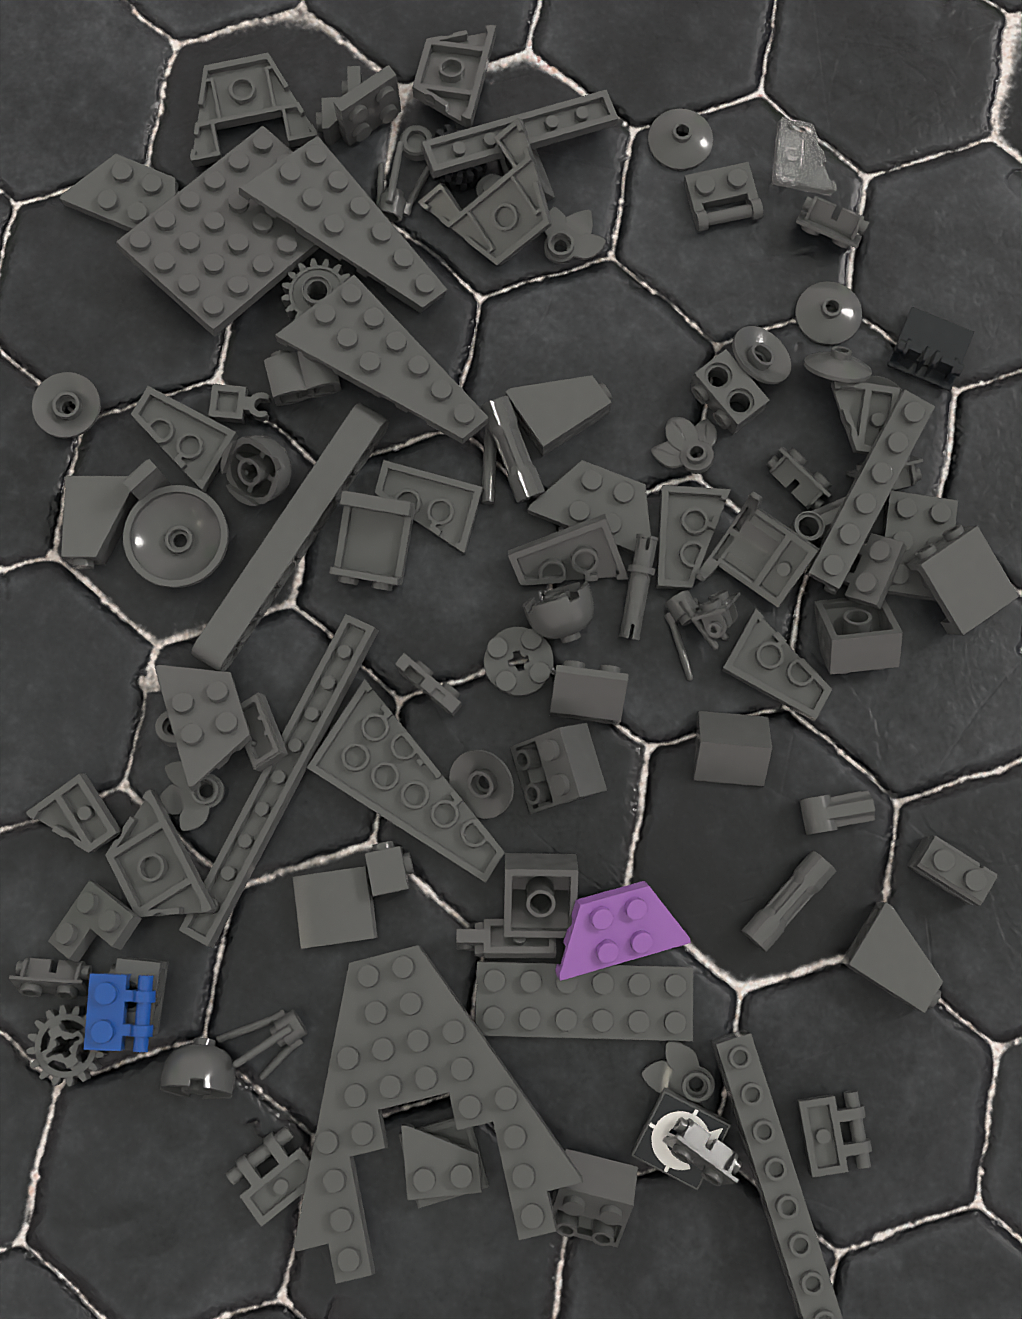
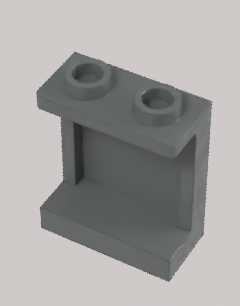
M342 490L340 504L344 505L335 563L334 567H330L329 574L338 575L337 582L358 585L359 579L372 581L371 588L392 591L393 585L402 586L416 504L409 501Z
M958 524L946 530L942 534L944 539L935 545L931 543L917 550L914 553L916 558L907 563L910 570L920 572L945 614L946 619L941 621V624L947 634L965 635L1014 601L1019 595L979 527Z

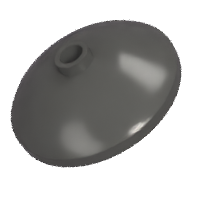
M170 485L151 491L132 508L123 531L124 550L132 567L149 582L166 588L189 587L209 577L221 564L229 542L228 524L218 504L206 493L185 485ZM182 537L187 538L185 546H176L178 539Z

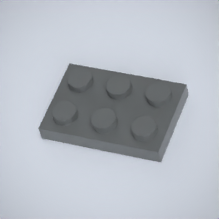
M891 490L885 504L882 536L902 541L907 548L887 594L936 601L920 572L910 570L907 563L916 558L914 553L917 550L931 543L935 545L944 539L942 534L946 530L956 525L958 500Z

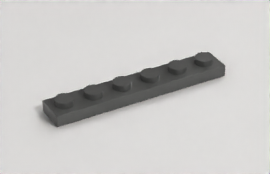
M606 89L422 141L421 151L432 178L505 158L506 155L494 137L517 118L522 119L525 124L532 150L616 126L619 118Z
M907 390L899 394L819 546V552L809 565L805 573L806 575L834 590L840 589L935 408L934 405Z

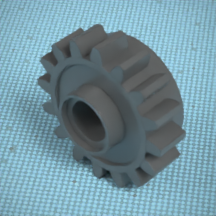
M312 258L310 267L307 268L301 262L298 263L300 272L296 274L289 271L287 274L291 283H282L285 295L281 296L284 307H287L285 311L288 318L297 319L320 301L312 299L315 295L326 294L327 296L351 277L350 274H343L340 264H337L332 269L329 259H325L322 265H317L315 258Z

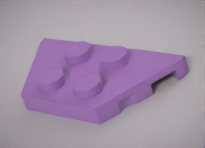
M641 881L575 901L571 915L572 924L567 929L563 942L566 946L561 964L556 965L555 972L561 981L691 942L689 936L645 881Z

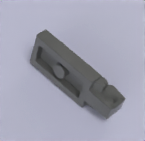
M484 919V922L475 923V929H456V950L474 951V956L483 958H556V938L504 937V919Z

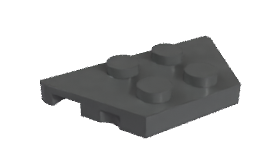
M496 25L485 26V33L468 36L467 31L464 30L449 36L441 35L427 38L412 86L413 97L460 125L471 128L496 39Z
M114 154L61 194L59 199L67 207L129 232L178 193V183L175 177L121 155Z
M581 460L530 504L528 508V514L564 528H569L605 514L618 549L633 555L637 540L636 535H648L647 539L651 536L646 484Z
M157 665L154 666L188 787L193 792L202 786L200 782L215 768L219 770L229 761L230 756L234 752L240 751L252 740L231 672Z
M148 790L142 798L145 801L135 816L129 817L122 828L121 836L114 840L105 854L133 912L139 917L214 912L217 908L161 799L155 790Z

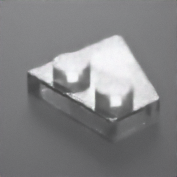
M781 117L776 129L771 184L832 196L836 191L837 185L835 180L830 181L824 166L827 163V159L823 149L818 145V136L814 125L808 122Z

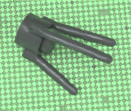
M398 141L389 187L385 189V192L384 164L382 162L378 164L377 199L375 204L388 220L394 223L401 222L403 216L410 217L412 205L430 175L429 168L426 166L406 201L404 198L405 193L396 188L404 146L403 141Z
M685 590L676 594L665 603L669 613L664 615V618L671 628L688 681H692L691 666L677 622H680L682 626L693 622L713 649H718L719 645L714 638L706 633L701 619L692 621V617L700 609V602L697 598L692 597L689 590ZM726 633L721 637L724 641L729 640V636Z
M282 1009L270 1017L221 1034L216 1037V1042L221 1043L275 1024L270 1028L272 1036L233 1062V1067L238 1068L275 1043L280 1047L287 1044L259 1074V1079L264 1080L294 1049L304 1043L301 1038L306 1036L308 1032L293 1009L288 1013Z

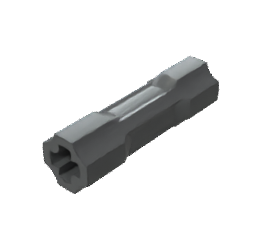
M502 396L481 405L480 409L489 417L487 427L493 435L505 466L508 481L516 502L522 503L542 495L545 492L537 469L530 459L509 397Z
M811 851L793 871V875L741 931L756 946L767 952L803 906L836 873L835 868L820 854Z

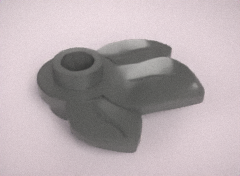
M556 207L549 211L553 225L544 231L547 237L544 243V253L551 262L565 264L573 258L588 260L602 251L606 240L601 236L592 234L593 218L591 210L579 211L568 217ZM561 245L566 248V251L558 252L554 248Z
M682 417L669 418L665 427L668 441L651 449L653 457L667 468L684 467V469L693 474L706 472L714 462L713 446L717 441V430L713 423L705 419L694 426L689 420ZM695 453L703 454L699 458H693L691 456Z
M182 762L169 763L165 765V771L173 784L166 788L159 798L168 814L180 815L179 822L182 831L199 828L207 821L210 809L216 807L223 800L225 794L224 784L219 777L209 774L200 782L202 786L192 792L188 787ZM206 785H211L213 794L205 798L202 795V789Z
M668 1041L665 1046L666 1060L655 1061L642 1071V1077L645 1082L660 1094L665 1087L694 1103H701L708 1100L714 1092L715 1083L712 1074L708 1069L699 1065L696 1052L681 1042ZM695 1077L703 1081L702 1086L697 1089L689 1085L690 1080Z

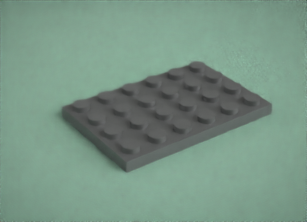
M261 126L116 241L117 249L214 337L285 278L289 271L292 272L297 268L298 263L304 262L320 248L295 232V227L279 217L275 219L266 213L265 208L254 200L250 199L248 201L239 195V187L293 152L264 126Z

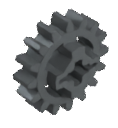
M69 1004L61 1005L59 1013L56 1009L46 1011L48 1021L42 1018L36 1020L34 1024L39 1029V1032L30 1033L27 1037L35 1041V1046L26 1050V1054L36 1055V1060L30 1064V1067L41 1066L43 1070L39 1078L43 1080L52 1075V1085L54 1086L61 1084L64 1079L68 1087L77 1084L78 1077L82 1082L90 1079L89 1069L95 1072L100 1070L103 1066L97 1059L108 1056L109 1052L90 1050L88 1056L87 1050H84L86 1026L84 1005L75 1006L73 1011H71ZM66 1020L75 1021L81 1024L84 1028H74L71 1025V1023L67 1022ZM48 1035H49V1036H50V1040H49L48 1047L46 1048L47 1037H48ZM79 1037V1040L75 1041L68 1051L64 1050L58 1053V1050L64 1047L63 1045L68 1042V1039ZM53 1062H62L65 1064L67 1069H63L55 1065Z

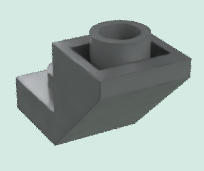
M347 66V80H342V96L363 82L360 66ZM340 97L321 98L322 111L316 112L318 133L323 132L326 146L334 145L341 138L333 103Z

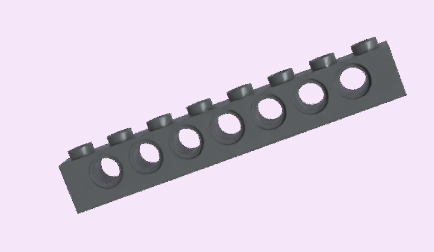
M742 1029L710 1039L798 1319H843L752 1034Z

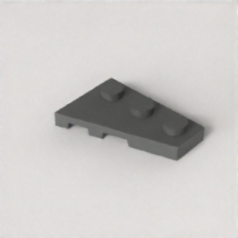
M147 386L131 413L140 426L204 493H206L220 469L222 454L227 445L239 437L237 432L150 386Z
M383 460L375 494L379 497L409 501L416 504L413 520L462 553H466L483 487Z
M662 485L657 589L691 591L696 574L701 567L731 489Z
M605 514L507 551L520 585L562 583L564 580L585 579V582L598 581V578L616 577L617 580L629 579Z
M755 609L721 670L808 719L815 721L827 701L832 688L804 658H800L786 643L787 640L779 632H776L764 620L765 617Z

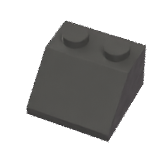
M847 598L814 601L820 652L830 675L867 670H883L900 666L903 632L886 600H884L880 610L850 601Z
M505 853L504 937L565 938L567 929L572 924L571 915L575 901L578 899V863L576 854Z

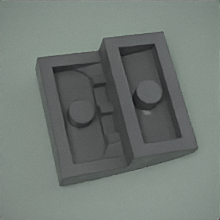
M367 866L293 877L301 949L378 938Z

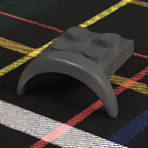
M751 492L725 535L698 570L696 578L704 582L720 567L773 605L780 607L820 549L762 510L760 506L763 497L756 492Z

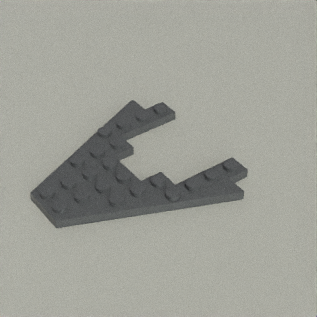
M419 945L350 962L348 965L294 1242L295 1252L329 1244L336 1284L371 1276L376 1273L354 1156L389 1147L381 1109L449 1093L457 1131L493 1122L519 1240L556 1232L558 1227L549 1191L583 1182L582 1175L428 955Z

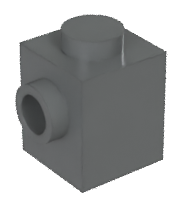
M393 841L372 845L373 852L365 853L372 895L379 896L411 889L408 874L414 873L410 852L404 853L402 846L394 847Z

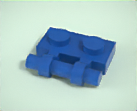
M90 973L84 1050L123 1051L125 1050L126 1036L134 1037L133 1052H148L149 1037H153L154 1025L150 1024L151 1004L156 1001V990H153L154 975H139L138 989H129L131 974ZM128 1002H136L135 1023H127Z

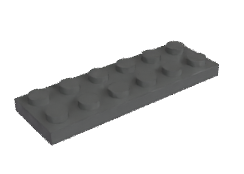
M477 961L475 1024L484 1036L693 1041L692 966L617 964L560 981L556 976L555 969L556 965L561 963Z

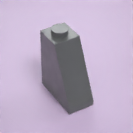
M593 375L514 387L505 391V396L509 397L517 421L542 457L610 413L612 395L606 385L602 382L598 384Z
M66 476L61 557L69 562L73 568L92 570L94 565H106L124 531L125 522L130 511L139 501L123 484V480L128 476Z
M876 902L841 963L912 1009L925 1013L927 1009H932L939 1001L942 993L939 988L943 980L895 909L887 902Z

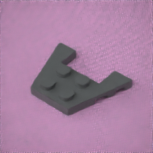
M269 53L204 65L198 101L200 107L198 121L194 127V147L191 149L190 154L193 167L213 164L222 158L217 130L283 117L290 148L304 145L318 136L316 129L306 117L305 111L290 91L289 85Z
M519 118L515 119L494 137L513 168L462 210L447 186L443 183L438 184L418 201L421 207L440 219L439 221L448 228H452L466 242L498 266H502L553 225L526 127L522 119Z

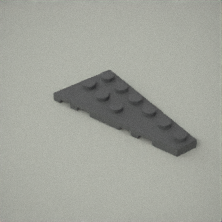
M318 136L239 187L240 196L248 201L250 199L254 200L265 208L266 213L275 219L277 217L283 219L295 227V232L338 260L344 259L357 268L356 272L366 278L370 276L385 286L387 292L419 313L446 294L447 288Z
M355 275L351 276L275 335L276 341L286 347L288 345L302 352L303 356L313 362L316 360L331 368L333 373L378 398L383 397L396 405V408L406 413L409 411L425 420L427 425L462 444L489 423V417Z
M364 679L306 768L486 883L503 857L504 850Z

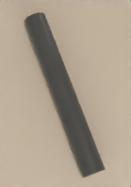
M487 425L484 432L483 492L481 503L492 505L495 500L497 446Z

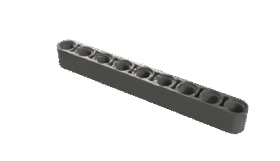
M360 402L353 407L196 640L191 651L192 656L216 671L225 672L230 667L341 501L342 490L347 491L383 438L389 426L387 418Z

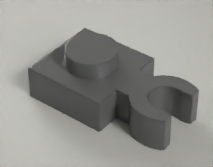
M212 384L208 417L214 421L244 424L245 416L248 414L258 421L269 420L268 413L266 411H258L257 406L260 403H271V398L264 392H258L248 397L249 391L247 387Z

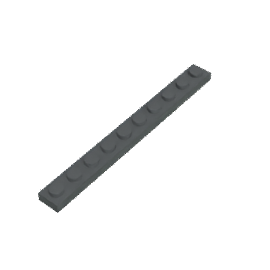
M345 614L281 735L288 755L262 771L204 881V885L217 910L207 913L187 914L179 928V931L207 947L215 946L305 774L306 767L317 751L379 632L374 626Z

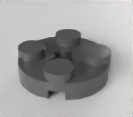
M511 627L499 632L489 641L484 655V668L488 680L495 688L512 697H526L538 692L549 680L553 669V653L549 643L533 629L525 627ZM515 653H520L522 657H527L529 662L524 664V670L518 671L516 666L509 665L508 661L514 658Z

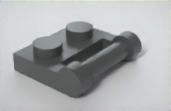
M749 162L685 175L683 182L697 232L708 230L709 226L740 219L751 218V220L763 218V205L757 194ZM746 201V204L708 213L704 210L705 208Z

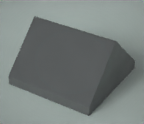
M698 711L693 781L764 787L772 752L768 717Z

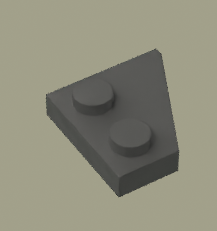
M832 380L831 388L853 453L868 455L900 394V388L865 382L845 383Z
M86 773L78 774L26 812L31 819L40 820L53 828V832L63 838L71 839L76 846L88 853L97 851L122 833L121 828Z
M409 1123L401 1125L407 1200L482 1193L479 1151L464 1145H457L439 1135H432L419 1130Z

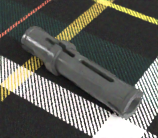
M636 535L637 540L633 563L628 565V572H631L618 637L640 640L641 638L640 633L650 578L655 575L656 570L652 567L659 540L658 537L650 536L647 539L648 535Z

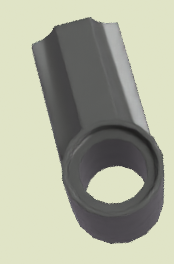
M845 497L813 511L800 513L790 524L789 528L814 545L824 539ZM799 525L808 527L811 530L812 536L803 535L799 530Z
M869 790L834 797L823 795L799 800L806 835L838 830L837 827L875 820V806Z

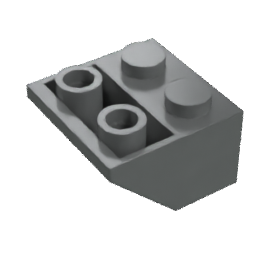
M571 660L564 661V665H556L549 716L619 725L629 674L621 673L620 667L611 665H600L599 670L585 668V663Z
M587 723L560 727L510 747L529 814L575 802L607 791Z
M565 1149L566 1154L582 1175L583 1182L554 1190L552 1205L558 1227L556 1232L565 1237L574 1236L593 1241L600 1246L618 1248L634 1206L638 1167Z

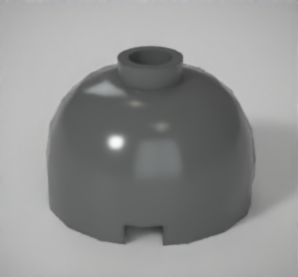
M264 435L244 436L228 444L222 454L221 473H226L227 480L230 483L226 487L239 502L249 506L266 504L283 494L289 485L292 473L290 457L285 448L272 438Z
M575 582L544 592L542 601L536 603L534 597L523 603V609L528 622L537 634L547 639L560 638L561 643H568L580 638V631L590 624L594 614V600L588 582H584L582 586L580 582Z
M194 1038L193 1044L180 1046L165 1061L160 1077V1090L183 1097H190V1094L204 1095L202 1099L231 1098L236 1082V1069L233 1067V1060L225 1050L215 1047V1040Z

